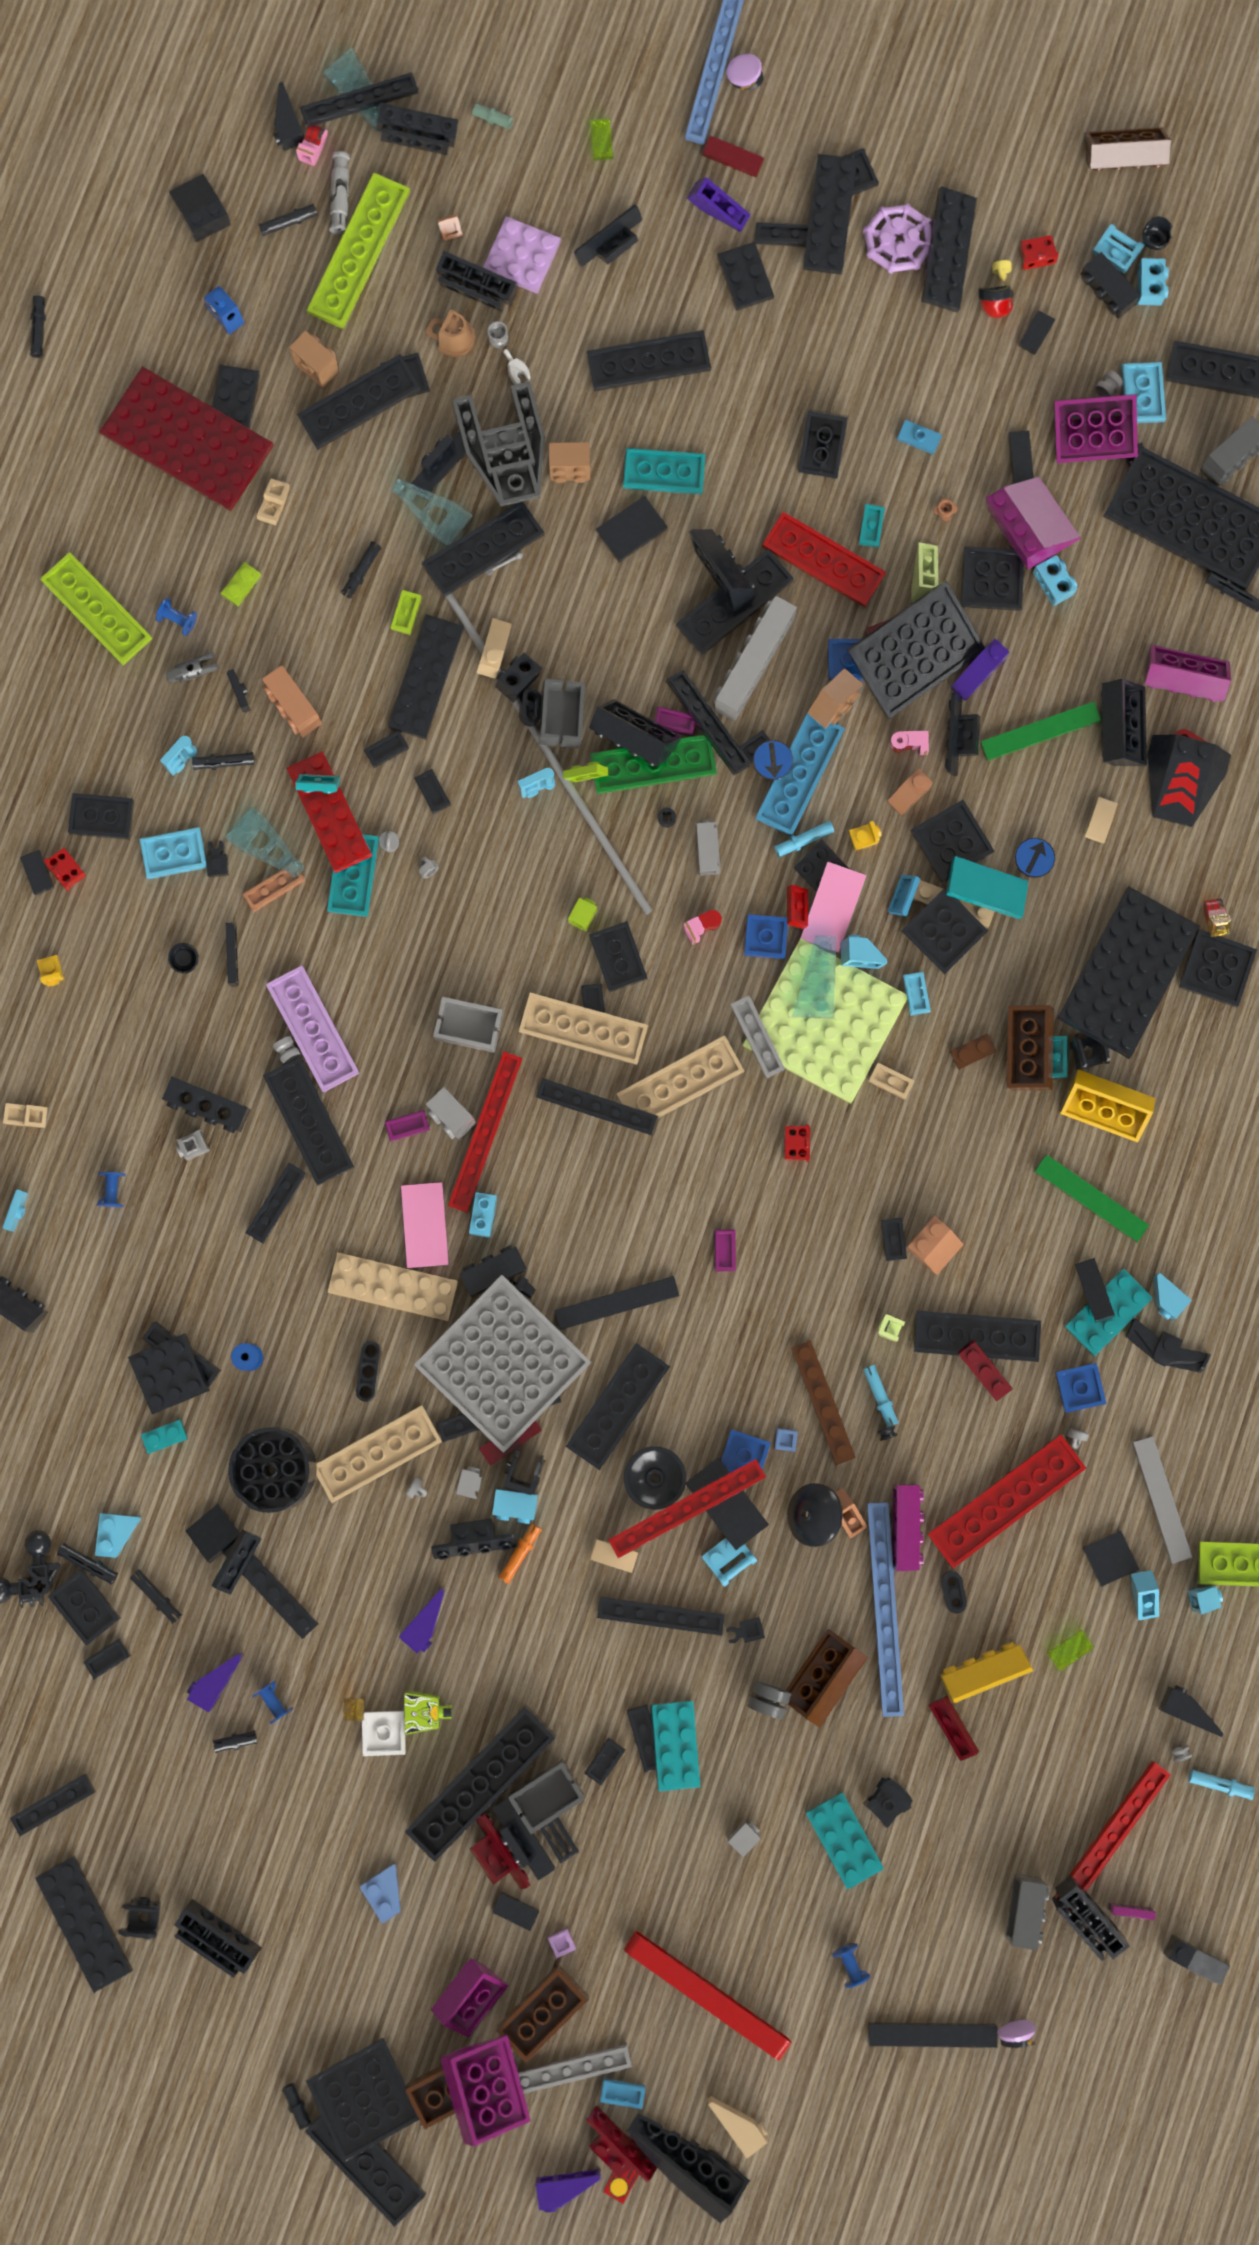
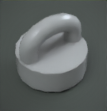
M392 831L382 833L379 838V844L386 852H393L399 847V838Z
M427 857L420 858L419 874L422 878H429L438 871L439 865L435 860H429Z
M1070 1428L1068 1429L1067 1436L1073 1438L1072 1447L1077 1449L1080 1446L1081 1440H1088L1089 1434L1082 1430Z
M415 1477L405 1493L406 1496L411 1499L414 1495L425 1497L427 1491L421 1486L423 1481Z

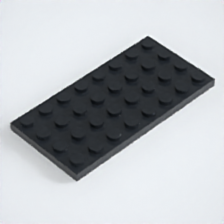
M1141 446L1138 451V457H1135L1103 517L1209 573L1212 571L1225 580H1231L1232 584L1246 591L1259 568V507Z
M1128 886L1059 1012L1057 1019L1130 1059L1200 926Z

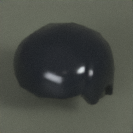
M1157 216L1151 218L1142 231L1145 245L1149 249L1157 251L1166 248L1172 239V224L1165 217Z
M179 943L170 949L168 962L170 967L176 972L182 974L190 973L199 964V954L193 945Z

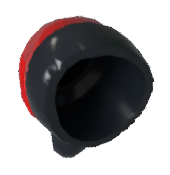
M1010 285L978 288L980 305L988 316L1002 318L1012 311L1014 292Z

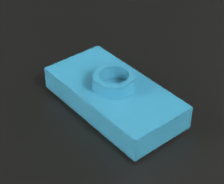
M917 972L903 975L910 1016L930 1013L931 1009L924 973Z
M18 1189L15 1191L3 1224V1229L15 1232L19 1219H22L24 1216V1204L28 1193Z

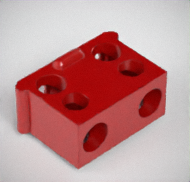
M1052 235L1020 242L1019 251L1023 262V270L1052 265L1057 262L1059 253L1056 252Z
M62 848L49 859H44L48 869L66 891H70L73 885L86 877L65 848Z
M808 1124L806 1126H785V1161H806L807 1163L810 1161V1126ZM791 1131H796V1135H790ZM795 1151L796 1155L790 1156V1152Z

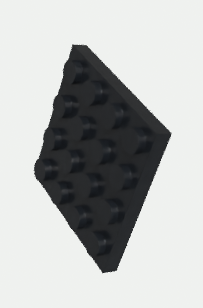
M384 2038L306 2080L343 2162L419 2120L405 2091L406 2085Z

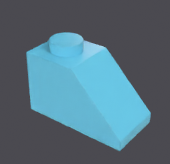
M849 935L840 942L841 966L880 969L887 964V959L868 938H860V935Z
M1157 1273L1153 1276L1155 1304L1159 1309L1158 1313L1167 1320L1169 1318L1174 1320L1192 1300L1161 1273Z
M1152 1570L1131 1574V1589L1138 1621L1159 1617V1588Z
M1209 1585L1187 1590L1192 1611L1205 1614L1221 1608L1220 1602L1223 1601V1597L1217 1586Z

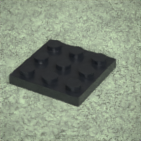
M965 546L961 606L965 608L1021 611L1024 563L1014 549Z
M964 800L910 830L941 883L949 879L952 858L955 856L977 863L995 852Z
M946 888L901 931L944 974L988 932L956 898L946 895Z
M1199 929L1178 988L1237 1008L1239 1007L1257 949Z
M186 1333L128 1357L152 1415L210 1391Z

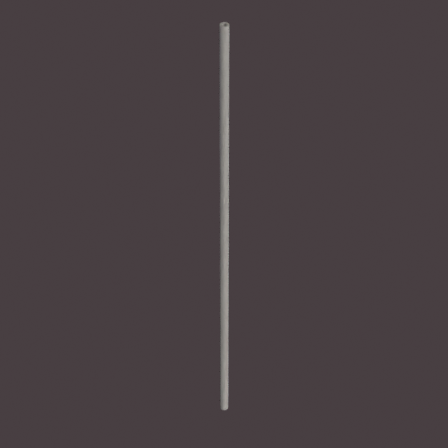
M453 593L447 595V601L482 654L485 644ZM518 698L512 704L519 713L520 700ZM527 726L538 743L539 730L537 726ZM539 745L646 915L653 910L572 782L563 779L564 769L549 746Z

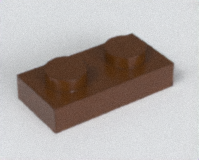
M988 1034L950 1051L958 1070L996 1053Z

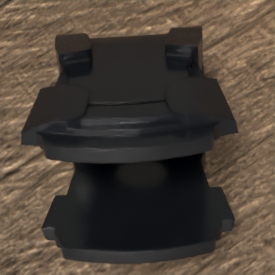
M1077 1033L1073 1037L1072 1042L1069 1043L1076 1061V1070H1088L1087 1068L1110 1063V1048L1092 1038L1081 1040ZM1085 1047L1093 1050L1092 1058L1087 1059L1085 1057Z
M518 1447L512 1462H507L504 1471L505 1474H508L505 1487L532 1495L540 1481L539 1475L545 1463L544 1455H541L532 1483L512 1478L521 1452V1448Z
M882 1777L876 1786L877 1790L863 1802V1805L868 1810H871L880 1822L888 1828L895 1820V1817L912 1808L911 1803L913 1800L908 1792L890 1777Z
M138 1897V1899H131L129 1903L123 1904L121 1908L130 1910L128 1926L119 1929L118 1933L123 1937L144 1938L146 1940L155 1938L158 1931L161 1902L150 1901L151 1898ZM139 1911L149 1912V1920L141 1921L138 1916Z

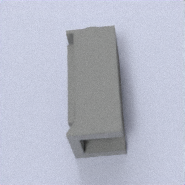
M701 820L700 823L696 824L699 875L720 874L717 822Z

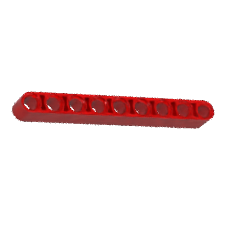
M635 1931L623 1948L633 1959L776 2060L780 2061L791 2045L792 2041L783 2033L640 1932Z

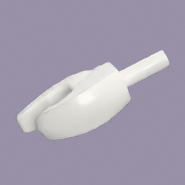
M508 349L504 350L503 352L509 361L507 364L508 374L513 384L521 383L518 378L519 374H523L530 381V372L525 363L518 358L513 359Z

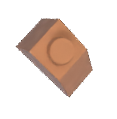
M918 769L899 787L887 802L902 816L931 788L933 782Z
M841 1488L835 1492L842 1505L843 1518L841 1525L851 1539L868 1526L844 1489Z

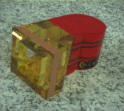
M1219 898L1204 901V915L1211 937L1230 934L1232 920L1230 915H1227L1226 909H1224L1223 900ZM1216 926H1224L1223 929L1216 930Z

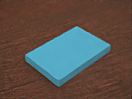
M1162 362L1122 364L1123 395L1136 394L1137 423L1165 422L1166 411Z
M200 827L140 839L147 879L207 868Z

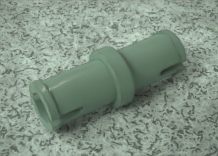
M478 103L473 108V116L487 120L491 125L497 124L510 129L513 124V117L498 112L496 108L490 109Z

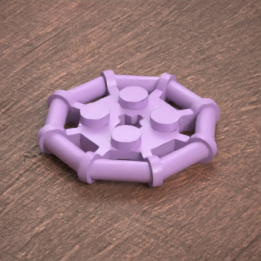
M909 203L900 206L880 207L870 223L863 228L868 259L874 260L891 274L897 271L912 269L917 271L928 256L932 220L912 208ZM903 214V218L895 217L890 220L888 215ZM907 215L911 216L920 224L916 226L913 223H911L909 220H907ZM883 219L885 225L880 231L875 230L876 226ZM923 229L926 242L920 241L919 231ZM895 236H902L904 242L899 241L897 243ZM873 237L879 239L880 247L875 248ZM918 248L923 249L917 258H914V252ZM883 253L886 256H888L890 259H892L891 262L885 259L880 254ZM899 258L909 260V262L895 263Z

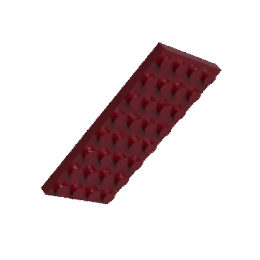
M143 366L99 431L105 438L230 512L274 447L273 442Z

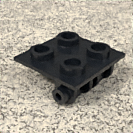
M822 839L794 867L816 892L827 862L850 868Z

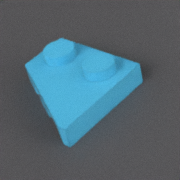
M100 1513L95 1556L118 1557L135 1527L140 1523L141 1517Z

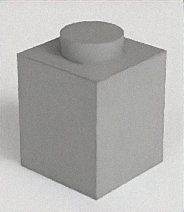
M744 1820L727 1838L728 1843L744 1857L761 1839L758 1834L760 1829L753 1822L748 1824Z

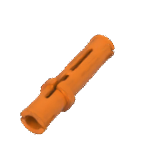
M530 1523L523 1538L518 1540V1546L498 1578L510 1584L527 1553L533 1549V1543L542 1531L540 1527Z

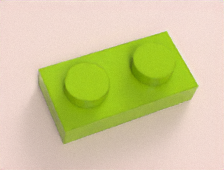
M244 562L221 592V595L239 607L262 576L261 573Z
M402 590L391 624V630L411 635L422 595Z
M589 762L588 766L584 767L571 766L570 770L563 771V779L574 783L608 776V767L600 765L599 762Z

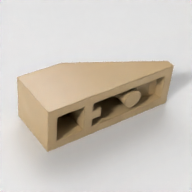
M495 618L492 619L478 666V674L496 679L512 624Z
M712 2096L708 2098V2105L746 2158L768 2143L766 2137L768 2132L761 2122L757 2124L753 2118Z

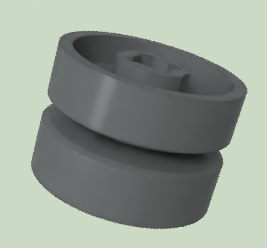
M755 1681L752 1692L760 1697L750 1696L747 1707L774 1718L784 1719L787 1709L779 1703L789 1704L792 1693L768 1683Z

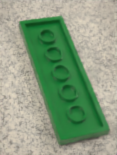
M704 735L682 738L666 762L658 766H652L644 758L630 754L626 748L590 753L591 762H599L600 765L608 767V776L594 778L597 794L717 775L713 748Z

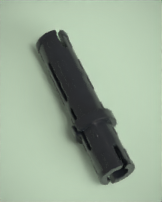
M314 203L298 210L295 208L293 212L258 224L262 236L264 237L296 223L298 225L302 224V221L318 216Z
M38 295L33 296V309L30 314V319L32 320L30 356L33 358L43 357L44 322L46 321V298Z
M374 541L370 542L356 568L348 575L347 583L340 591L345 596L350 589L347 594L349 599H352L359 584L362 585L364 582V576L382 549L377 544L373 550L376 544Z
M1212 571L1210 572L1205 581L1206 584L1219 590L1220 594L1224 595L1225 593L1255 610V612L1259 611V598L1232 584L1231 580H1225Z
M253 752L217 756L210 754V756L192 757L193 770L210 768L216 770V768L255 765Z
M63 1543L57 1552L58 1556L90 1572L92 1577L97 1576L110 1585L115 1582L118 1576L117 1572L104 1566L103 1562H97L66 1545V1543Z
M140 1569L135 1572L140 1580L134 1574L130 1577V1580L157 1606L156 1610L158 1612L161 1611L172 1624L177 1621L171 1615L172 1613L180 1619L182 1613L170 1603L171 1600L168 1597L165 1598Z

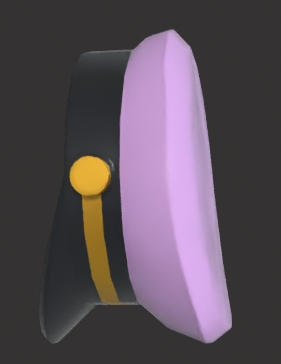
M742 54L733 58L726 70L727 77L732 85L741 90L755 89L762 84L764 79L763 72L761 71V61L752 54Z
M1028 2020L1010 2022L1000 2027L997 2032L1001 2045L1007 2048H1022L1036 2044L1033 2042L1032 2037L1036 2026Z

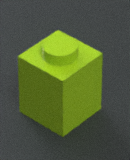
M579 898L568 918V923L587 932L598 911L597 906H595L596 903L588 898H584V900Z

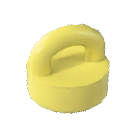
M1008 260L994 262L992 264V273L998 274L1000 280L1005 281L1006 273L1012 271L1011 262Z

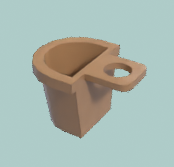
M451 309L445 321L434 317L426 329V334L429 337L439 341L438 351L448 356H463L473 348L475 343V332L472 325L461 314ZM436 324L442 325L439 334H435L432 331L433 326Z

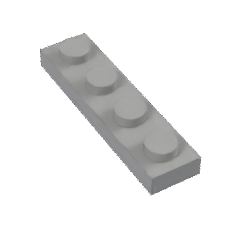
M750 996L730 1004L765 1078L767 1079L784 1071L783 1063Z

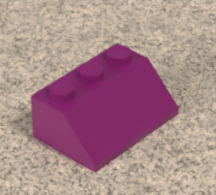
M470 1958L436 2001L431 2011L443 2026L469 2038L509 1985L484 1964Z

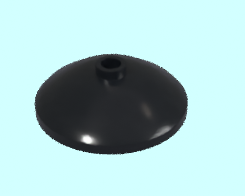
M651 1446L639 1450L629 1459L624 1470V1486L629 1497L636 1504L646 1509L660 1510L671 1506L681 1497L686 1486V1470L682 1461L674 1452L664 1447ZM658 1474L659 1480L653 1482L651 1475Z
M810 1483L798 1489L791 1498L787 1512L788 1525L792 1535L797 1541L809 1547H820L832 1541L839 1532L843 1518L842 1505L837 1494L830 1487L819 1483Z

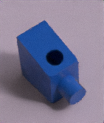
M221 286L216 287L204 297L206 308L229 335L245 323L238 307ZM229 314L233 316L231 319H227Z

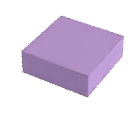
M568 1928L548 1937L556 1958L576 1949Z

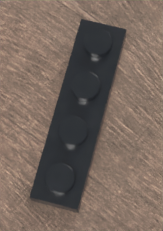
M288 1163L245 1233L264 1244L307 1173Z
M155 1321L142 1339L153 1347L176 1336ZM193 1349L208 1387H210L222 1370Z
M85 1773L10 1817L19 1836H22L96 1791Z

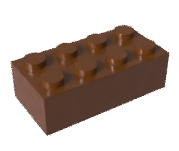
M1050 1005L1008 1006L1007 1088L1011 1091L1053 1090L1054 1008Z
M558 1964L497 2025L496 2032L500 2036L508 2035L511 2048L526 2063L588 2001V1994Z
M442 2065L407 2083L405 2091L424 2130L455 2114Z

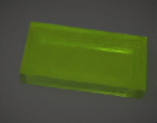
M610 119L590 120L594 161L613 159Z
M1080 1630L1047 1652L1058 1671H1061L1091 1651L1094 1646L1083 1630Z

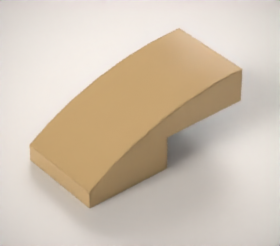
M270 479L264 492V500L257 513L258 520L273 525L277 524L289 492L290 484Z
M1098 797L1085 833L1086 838L1104 844L1118 803Z
M6 1103L3 1124L45 1128L48 1107Z
M595 1539L589 1559L632 1573L638 1552L631 1551L617 1558L610 1543Z

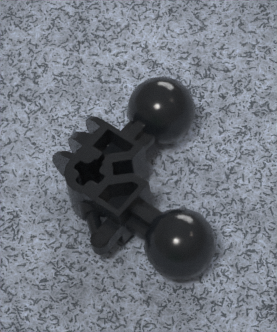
M35 1530L27 1535L24 1543L26 1551L33 1556V1565L28 1566L29 1574L33 1578L24 1577L18 1579V1582L10 1583L7 1579L0 1577V1604L8 1601L12 1595H19L21 1608L24 1607L26 1602L29 1603L30 1607H34L36 1601H39L40 1605L43 1606L44 1595L52 1589L53 1577L57 1570L60 1569L61 1564L59 1562L46 1563L45 1554L51 1548V1539L46 1532ZM40 1582H42V1584H46V1588L42 1590L41 1588L37 1587L28 1588V1586L32 1587Z

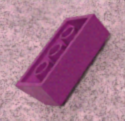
M1151 645L1144 675V685L1154 689H1167L1172 693H1185L1191 697H1204L1214 702H1224L1231 683L1229 661Z
M893 1484L892 1559L893 1570L920 1571V1566H923V1553H920V1544H923L924 1535L923 1532H920V1523L924 1521V1512L920 1511V1502L924 1501V1490L920 1489V1485Z

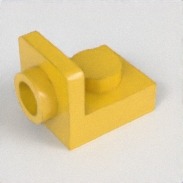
M874 821L849 830L854 850L878 844L881 831L879 826L874 824Z
M57 955L37 960L41 974V983L47 986H54L59 984L60 980H64Z

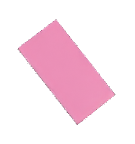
M827 862L808 916V927L803 930L801 939L839 953L841 948L840 942L845 937L866 875Z
M443 1183L401 1186L407 1268L449 1265Z

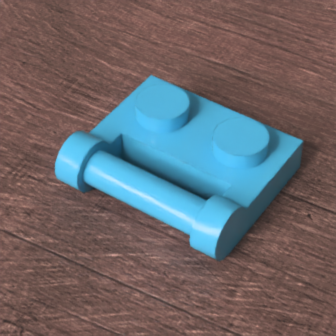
M1111 224L1093 249L1092 254L1097 256L1102 252L1117 270L1126 274L1145 244L1134 241L1117 230L1115 225ZM1112 236V237L1116 238L1117 240H1119L1120 242H1122L1123 244L1127 245L1128 247H1130L1131 249H1133V252L1130 251V250H1128L1127 248H1125V247L1122 246L1121 244L1117 243L1116 241H1114V240L1111 239L1110 237Z
M182 736L162 757L160 762L174 776L175 773L183 770L185 762L189 758L197 756L198 751L192 745V741L188 736Z
M545 768L519 780L518 787L522 798L526 796L528 798L534 797L539 793V790L544 788L548 790L555 787L554 771L551 768Z
M726 1537L701 1556L724 1587L729 1584V1580L751 1563L753 1565L757 1562V1559L745 1544L738 1550H735ZM741 1552L746 1555L743 1560L725 1574H722L720 1569Z

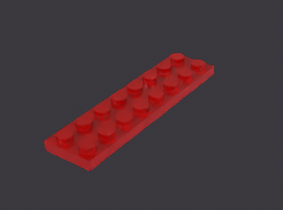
M1060 1434L927 1535L954 1569L1087 1468Z

